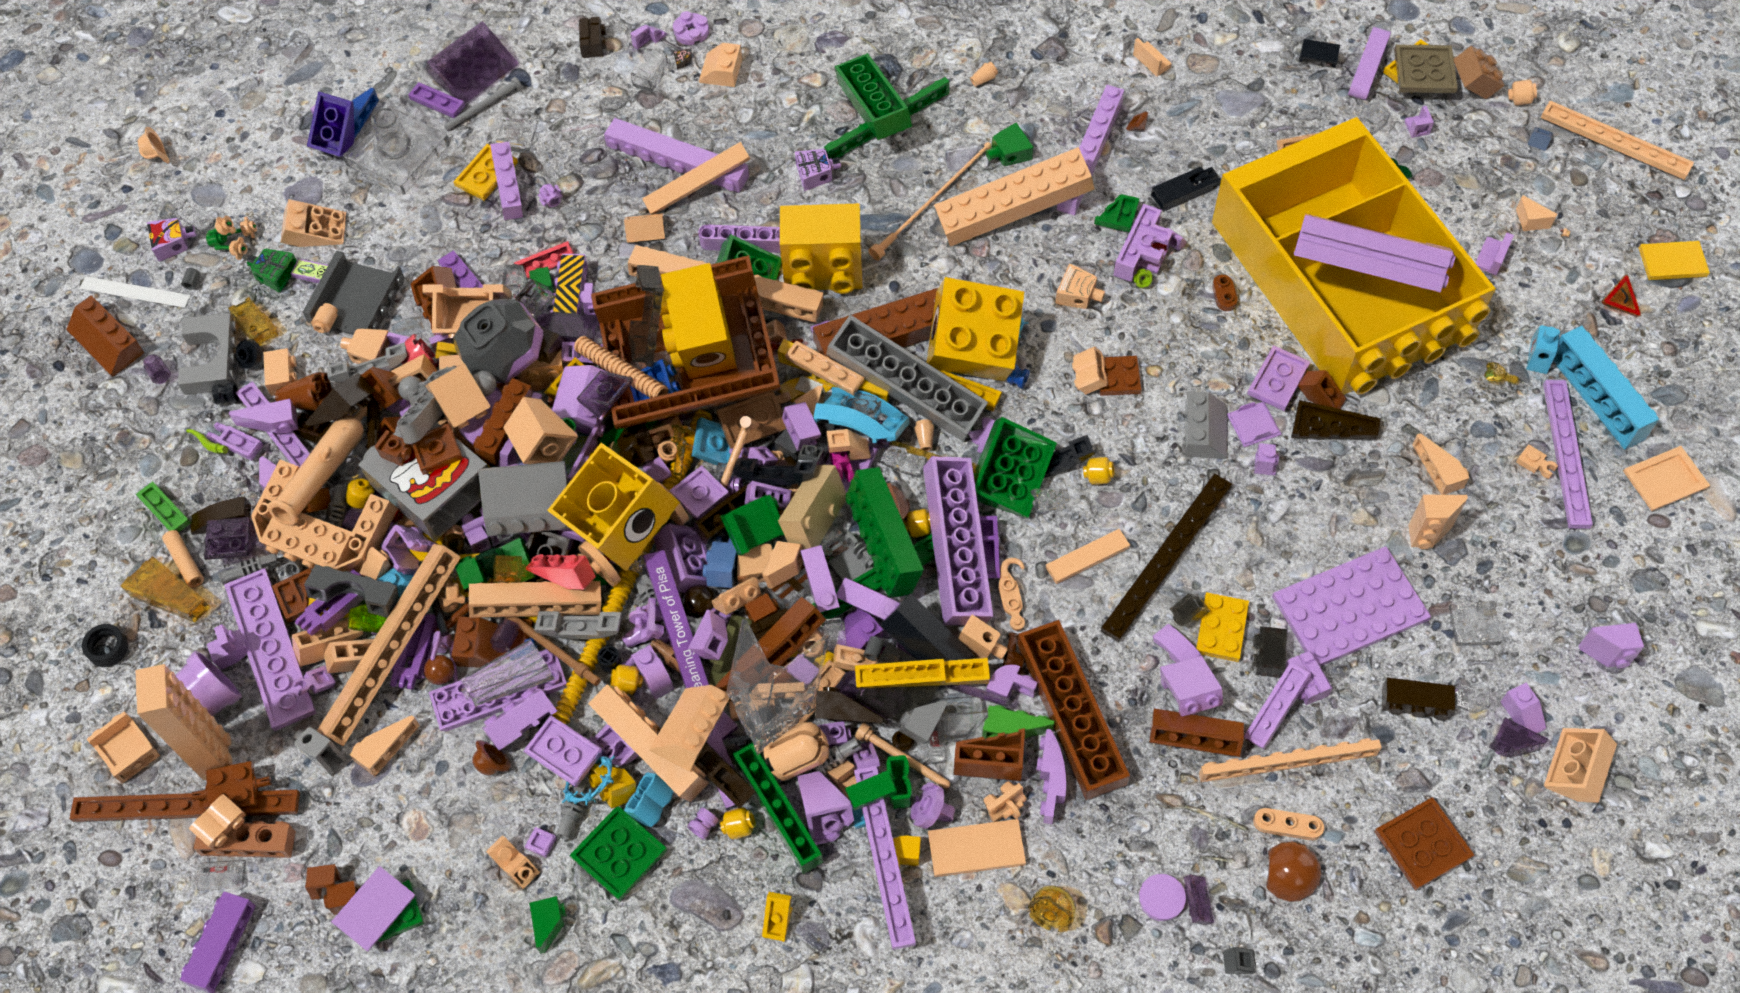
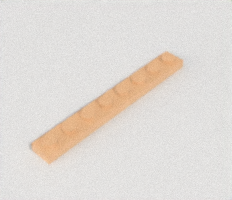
M1549 101L1541 115V118L1683 180H1685L1694 164L1693 161L1553 101Z
M1366 738L1352 744L1341 742L1332 747L1320 745L1312 750L1300 748L1286 754L1275 752L1266 757L1254 755L1246 760L1233 758L1227 760L1226 763L1208 762L1201 766L1199 778L1200 782H1208L1373 757L1378 755L1382 747L1379 739L1371 740Z

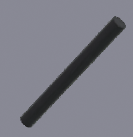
M423 560L420 561V562H418V566H419V567H420L421 563L423 562ZM436 596L431 606L441 636L449 635V630L438 596Z

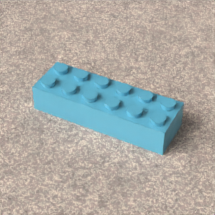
M1583 326L1561 335L1553 362L1624 450L1646 440L1659 420L1656 412L1648 406L1642 395L1633 388L1630 381L1618 370L1617 365L1609 359L1603 348L1599 347L1591 334Z

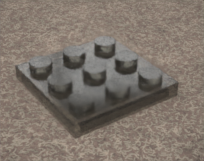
M888 642L876 664L919 660ZM940 685L861 688L855 700L901 727L902 724L899 722L903 714L914 708L928 705Z

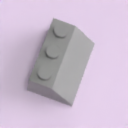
M1188 391L1185 402V457L1227 458L1226 404L1209 392Z

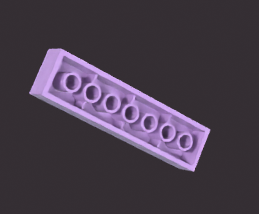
M932 456L923 466L943 625H966L971 615L987 623L993 617L972 461L971 458Z

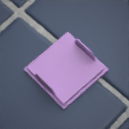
M1252 402L1226 414L1243 447L1282 435L1264 402L1257 404Z

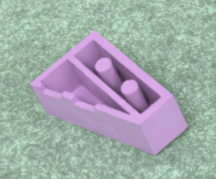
M530 688L521 694L522 699L517 703H514V701L508 703L502 708L503 713L497 717L494 714L484 721L485 726L482 729L498 750L516 740L532 726L538 725L540 720L547 715L557 712L542 689L536 688L533 690Z

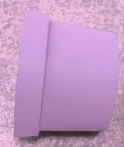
M197 650L187 658L185 666L176 674L178 680L183 682L184 686L192 692V695L200 701L204 708H207L211 716L216 715L227 705H233L242 698L241 693L229 678Z

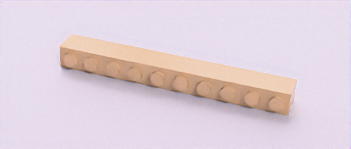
M635 245L628 260L629 275L649 280L661 277V274L706 263L665 251ZM754 275L762 309L817 322L823 307V292Z
M433 544L317 729V732L341 746L345 745L461 558L459 555L443 545Z

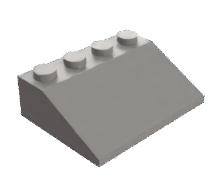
M565 461L478 469L483 518L487 536L570 529L547 511L569 483Z

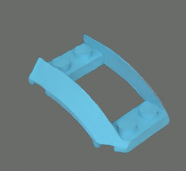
M832 387V395L823 404L816 403L813 417L815 422L824 419L829 420V424L842 425L860 431L870 437L872 443H877L880 439H886L887 442L895 441L910 424L909 417L885 400L861 390H857L853 396L838 387ZM851 403L867 406L880 411L888 417L880 424L866 414L849 408Z

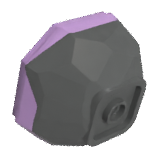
M495 299L473 309L461 321L453 340L457 354L472 375L481 370L488 371L495 377L496 383H508L511 378L517 376L538 359L544 334L523 303L517 300Z

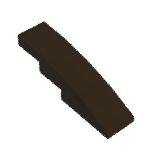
M706 742L694 764L740 809L756 791Z

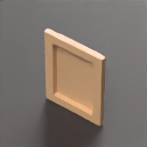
M1682 446L1623 470L1651 511L1710 487V484Z

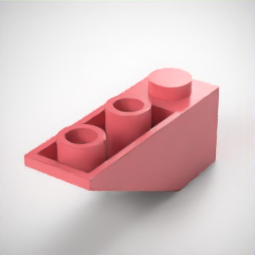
M539 554L533 557L526 567L527 571L566 589L584 590L596 577L586 556Z

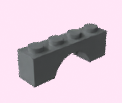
M315 565L304 584L309 598L329 602L341 594H357L365 599L368 613L388 618L399 600L397 585L391 582L374 580L368 576H358L348 571L335 570L329 566Z

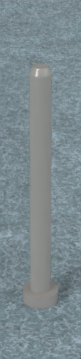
M516 77L512 78L511 83L444 125L445 129L450 130L512 90L521 89L520 81Z

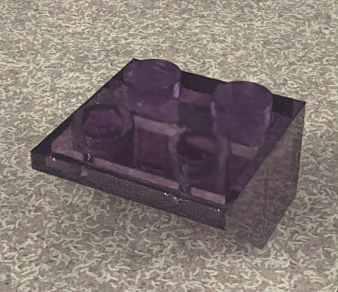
M250 517L207 521L204 559L248 556L256 547L257 538L255 526Z

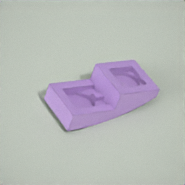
M1167 624L1153 635L1154 642L1169 652L1170 659L1175 662L1201 656L1200 652L1170 624Z

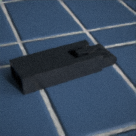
M1198 167L1152 187L1151 196L1164 212L1212 191L1214 187L1220 185L1221 178H1218L1219 175L1213 167L1205 170L1202 167Z

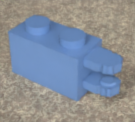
M717 536L716 541L712 543L711 550H707L706 562L708 564L703 566V577H706L707 586L733 587L738 555L731 539L726 543L723 542L722 536Z

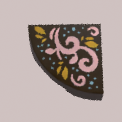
M691 48L674 51L677 69L685 67V64L691 60Z

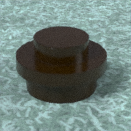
M450 533L444 537L442 545L457 554L463 549L464 540L459 534Z
M898 730L892 737V744L902 752H905L913 747L914 740Z

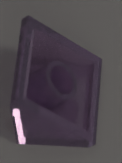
M600 370L577 397V400L602 420L634 380L632 377Z

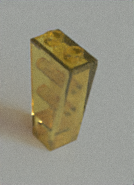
M153 556L145 561L136 572L127 577L124 583L120 585L131 598L194 623L210 608L199 594Z

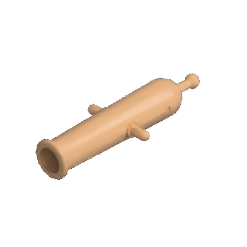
M360 406L359 411L354 416L346 415L332 423L276 500L268 503V511L272 517L285 525H294L298 522V515L361 441L364 433L361 420L367 413V406L364 408Z

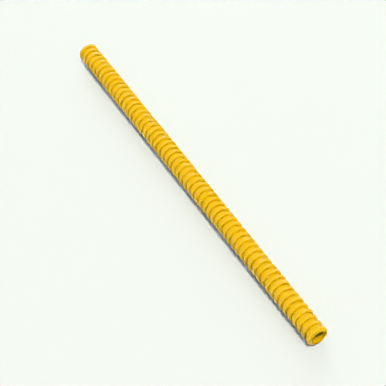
M697 410L693 421H691L688 427V431L685 433V437L680 444L681 447L678 448V455L673 459L670 465L671 468H669L672 476L664 480L662 484L668 491L685 479V474L688 473L694 458L692 450L697 420L701 417L710 421L713 419L707 411ZM653 538L646 545L640 557L632 563L627 571L621 568L622 572L618 574L621 581L613 586L614 589H611L610 595L607 597L608 600L605 601V606L602 608L603 612L623 611L622 606H625L629 598L628 595L631 594L630 589H633L636 583L635 580L639 577L638 572H641L645 564L643 555L649 554V550L652 549V545L655 543ZM610 637L588 639L589 641L585 643L586 647L583 648V653L580 654V658L577 661L587 665L593 673L592 670L596 668L595 664L599 662L597 658L598 652L607 645L606 641ZM575 670L572 671V676L569 677V682L566 683L567 688L563 689L564 694L560 696L561 700L557 702L558 706L555 707L557 712L552 714L553 717L565 725L570 723L569 718L573 717L572 712H575V706H578V700L582 698L581 694L584 693L583 688H586V682H589L587 679H582L576 675Z

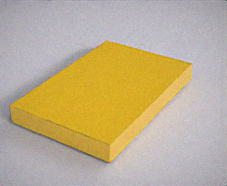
M489 144L484 146L453 181L454 186L483 201L497 187L491 146ZM512 156L513 164L515 167V165L518 163L517 158Z
M1700 241L1652 243L1639 246L1648 280L1707 277L1710 273Z

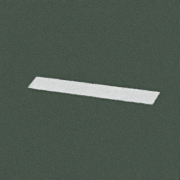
M87 276L79 288L185 308L191 296Z

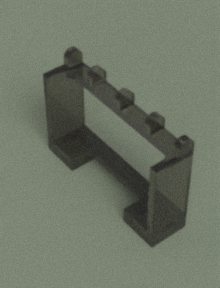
M637 265L635 285L636 287H641L642 291H645L642 321L630 320L628 340L632 361L644 362L646 366L653 367L664 289L658 266Z

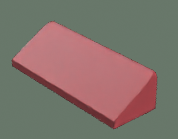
M567 241L516 261L514 266L521 280L530 278L529 271L548 267L549 270L555 268L558 261H561L562 254H573V251Z

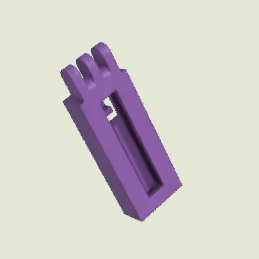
M354 569L350 571L352 574L362 576ZM348 593L338 595L329 602L316 599L304 609L305 612L296 619L295 624L301 626L311 636L320 629L326 632L362 602L364 598L357 594Z
M425 614L392 667L393 675L390 686L396 687L400 679L399 688H405L407 683V689L413 690L416 679L421 680L423 668L431 648V642H433V635L438 627L435 615ZM407 657L414 658L413 661L408 660V668H405Z

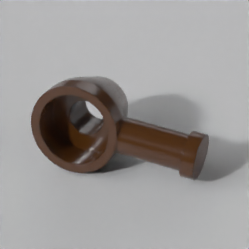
M1011 632L1008 634V650L1005 653L1002 667L1005 665L1020 666L1021 671L1024 657L1016 652L1018 634Z

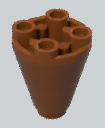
M315 372L280 387L275 392L276 402L291 399L295 408L315 411L332 391L328 373Z

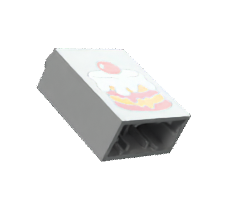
M435 422L428 431L440 427L441 425ZM397 426L395 429V433L393 435L402 438V435ZM458 439L456 441L463 459L425 475L420 470L414 451H412L410 458L400 466L381 458L374 446L369 448L358 465L370 485L384 498L394 504L400 512L434 542L481 501L478 469L489 467Z

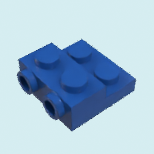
M664 359L640 370L667 386L668 394L682 391L679 382L674 379V376L677 375L675 367ZM630 386L635 402L649 399L645 394Z

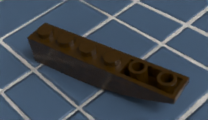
M789 456L775 466H796L797 463ZM747 485L695 522L693 530L705 545L726 530L720 516L745 505ZM772 485V486H776V487H781V488H783L785 485Z

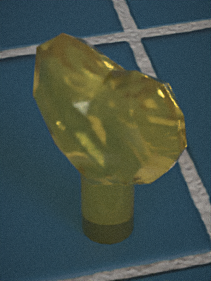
M1487 363V371L1484 377L1491 383L1507 381L1516 384L1519 377L1507 373L1499 363Z

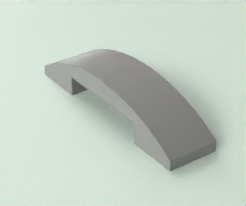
M405 342L386 348L385 356L357 365L349 366L346 360L327 366L329 381L344 382L357 373L363 374L371 367L390 371L407 357Z
M539 611L534 631L548 636L568 639L609 637L618 634L622 613L600 612L599 616H562L559 611Z

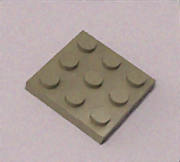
M1396 44L1394 52L1399 92H1457L1458 86L1452 45Z

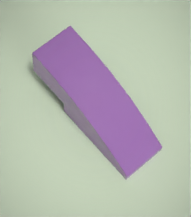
M979 516L988 579L1000 578L997 516Z

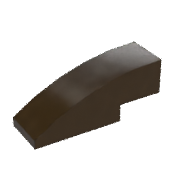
M243 496L221 501L197 511L191 516V534L197 535L233 529L235 524L250 522L251 503Z

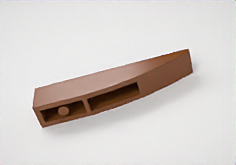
M801 597L715 687L731 695L729 703L783 664L826 619L814 605Z

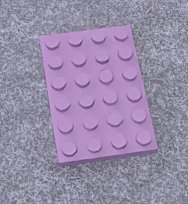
M1386 546L1274 592L1272 595L1305 652L1311 651L1320 667L1425 623L1431 618Z

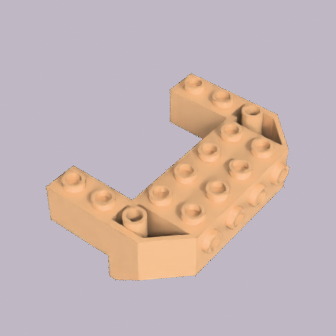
M279 460L251 515L259 542L266 546V551L275 555L278 553L283 554L284 558L296 562V560L301 561L302 565L311 569L315 565L323 567L329 566L343 572H350L353 569L356 572H360L369 549L374 547L378 552L382 550L380 544L398 508L389 500L370 494L352 532L304 513L298 515V522L294 525H285L272 517L268 511V503L276 500L300 467Z

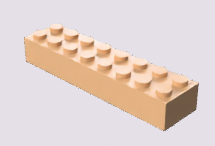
M1079 147L934 204L951 247L1095 189L1091 173Z
M165 664L135 670L137 714L202 780H206V770L233 764L228 746L231 745L230 734L224 731L222 725L216 722L214 716L208 713L207 708L200 704V701L192 695V692L184 686L182 681L178 680L173 671L171 672Z

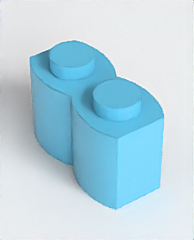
M647 772L640 780L636 792L628 800L624 811L643 826L652 827L660 820L663 807L671 801L674 791L657 774Z

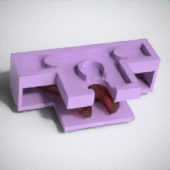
M1143 204L1115 262L1113 276L1132 282L1138 268L1158 273L1171 245L1170 240L1173 235V230L1159 226L1162 210Z

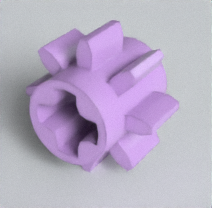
M551 184L543 185L540 188V194H538L542 205L546 206L548 204L549 207L559 205L563 195L560 193L561 190L557 185L553 187Z

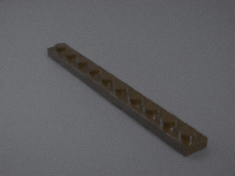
M1215 473L1103 624L1101 632L1120 642L1231 489V482Z

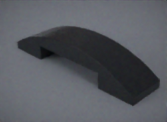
M1088 435L1069 441V446L1054 451L1044 478L1066 471L1094 455L1095 453Z
M738 458L733 474L748 481L768 485H792L814 477L819 462L818 460H798L796 466L759 465L758 459Z

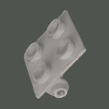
M850 531L846 533L845 541L824 554L825 556L829 553L832 554L844 545L847 547L828 562L842 580L844 578L853 580L874 568L872 557L867 553L866 543L857 533Z

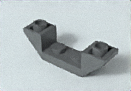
M820 419L816 424L821 437L815 439L816 445L803 444L798 460H818L819 465H824L829 454L827 431L836 430L837 425L829 424V420Z

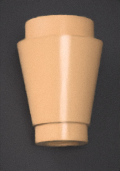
M992 62L984 63L970 77L972 84L977 87L996 78L998 74L997 68Z
M919 420L916 422L914 429L920 450L930 451L933 449L934 425L931 420Z
M671 441L662 442L658 446L659 457L665 464L670 463L678 455L677 445Z

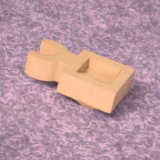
M1529 444L1516 461V463L1532 473L1539 470L1541 475L1547 479L1553 474L1548 469L1555 471L1558 467L1555 462L1546 461L1547 455Z

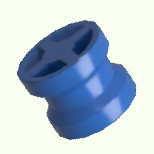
M1015 364L1013 372L1007 378V383L1017 384L1022 389L1028 380L1030 370L1020 369L1019 365Z

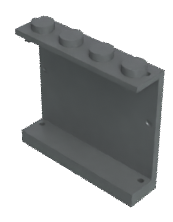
M336 250L304 308L303 314L307 322L311 324L319 307L328 303L335 306L338 310V317L331 329L354 335L357 329L379 330L383 318L388 314L391 303L396 299L397 291L404 283V275L399 266L391 273L348 262L344 252Z

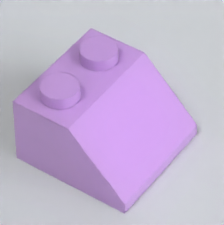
M1636 623L1593 627L1579 644V649L1606 667L1616 666L1619 669L1630 666V663L1644 648Z

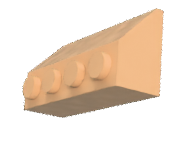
M713 685L685 688L649 751L690 772L723 714L731 695Z

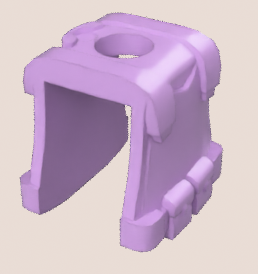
M395 525L384 540L382 550L390 556L394 563L393 567L397 572H402L405 575H415L419 568V561L407 548L419 552H429L433 544L437 543L429 541L422 534V530L419 527L408 528L403 525ZM401 536L402 539L396 542L397 538Z

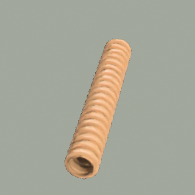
M581 336L576 340L574 349L577 353H580V355L607 372L623 380V382L647 397L653 398L668 394L667 386L627 363L617 355H614L604 347H601L591 339H588V337Z

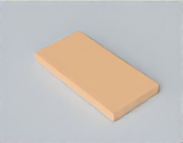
M1018 819L928 831L934 877L1026 865Z

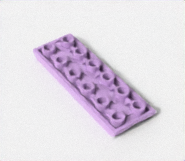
M546 649L527 658L518 659L429 692L440 731H450L502 712L504 706L512 701L517 703L522 699L521 694L530 688L533 690L536 688L542 689L545 695L564 689L567 682L558 657Z

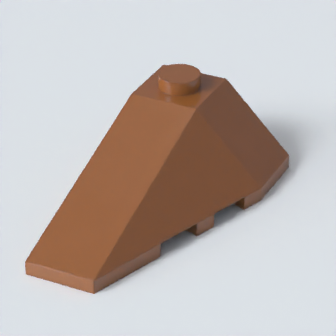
M431 266L410 283L414 300L417 306L422 307L424 318L429 319L431 330L433 299L423 293V285H444L447 288H456L452 268Z

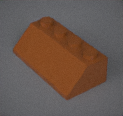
M92 295L75 306L66 330L112 377L145 353L137 340Z

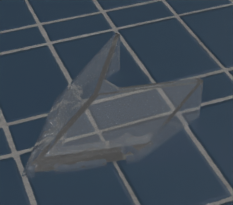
M742 619L726 693L729 699L731 698L735 711L748 737L751 738L754 744V750L757 755L764 751V747L769 743H774L795 726L804 715L810 714L815 709L829 636L824 635L783 667L769 664L748 621Z

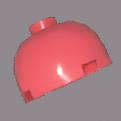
M416 334L411 335L405 341L407 357L401 362L402 365L425 354L434 367L437 368L439 361L435 362L433 360L435 354L421 338L417 340Z

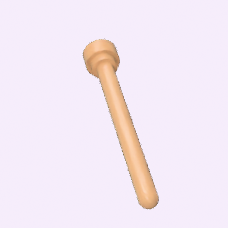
M865 722L858 728L855 737L861 742L865 741L868 743L870 741L892 756L905 755L909 767L945 789L950 787L951 783L949 780L875 735L874 731L871 730L872 727Z

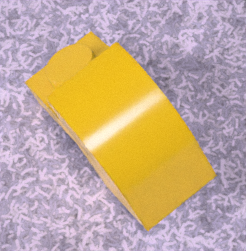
M898 836L893 838L899 869L900 865L919 866L921 837Z

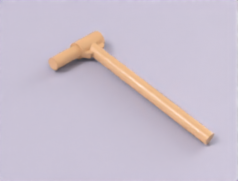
M743 416L740 419L742 428L720 481L724 488L728 486L749 430L759 428V423L751 417Z

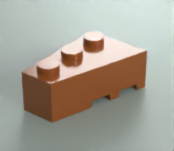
M1025 728L1018 729V732L1005 734L1003 732L998 733L994 737L984 738L983 736L956 742L953 775L1021 781Z

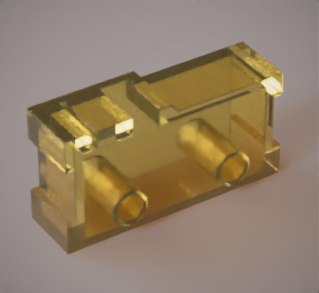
M250 297L246 298L244 302L228 308L231 316L237 321L238 326L249 339L256 341L259 346L262 345V342L279 336L274 324L264 312L258 309Z

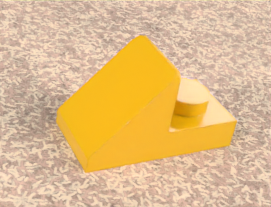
M768 892L762 937L785 942L793 909L790 907L792 896Z

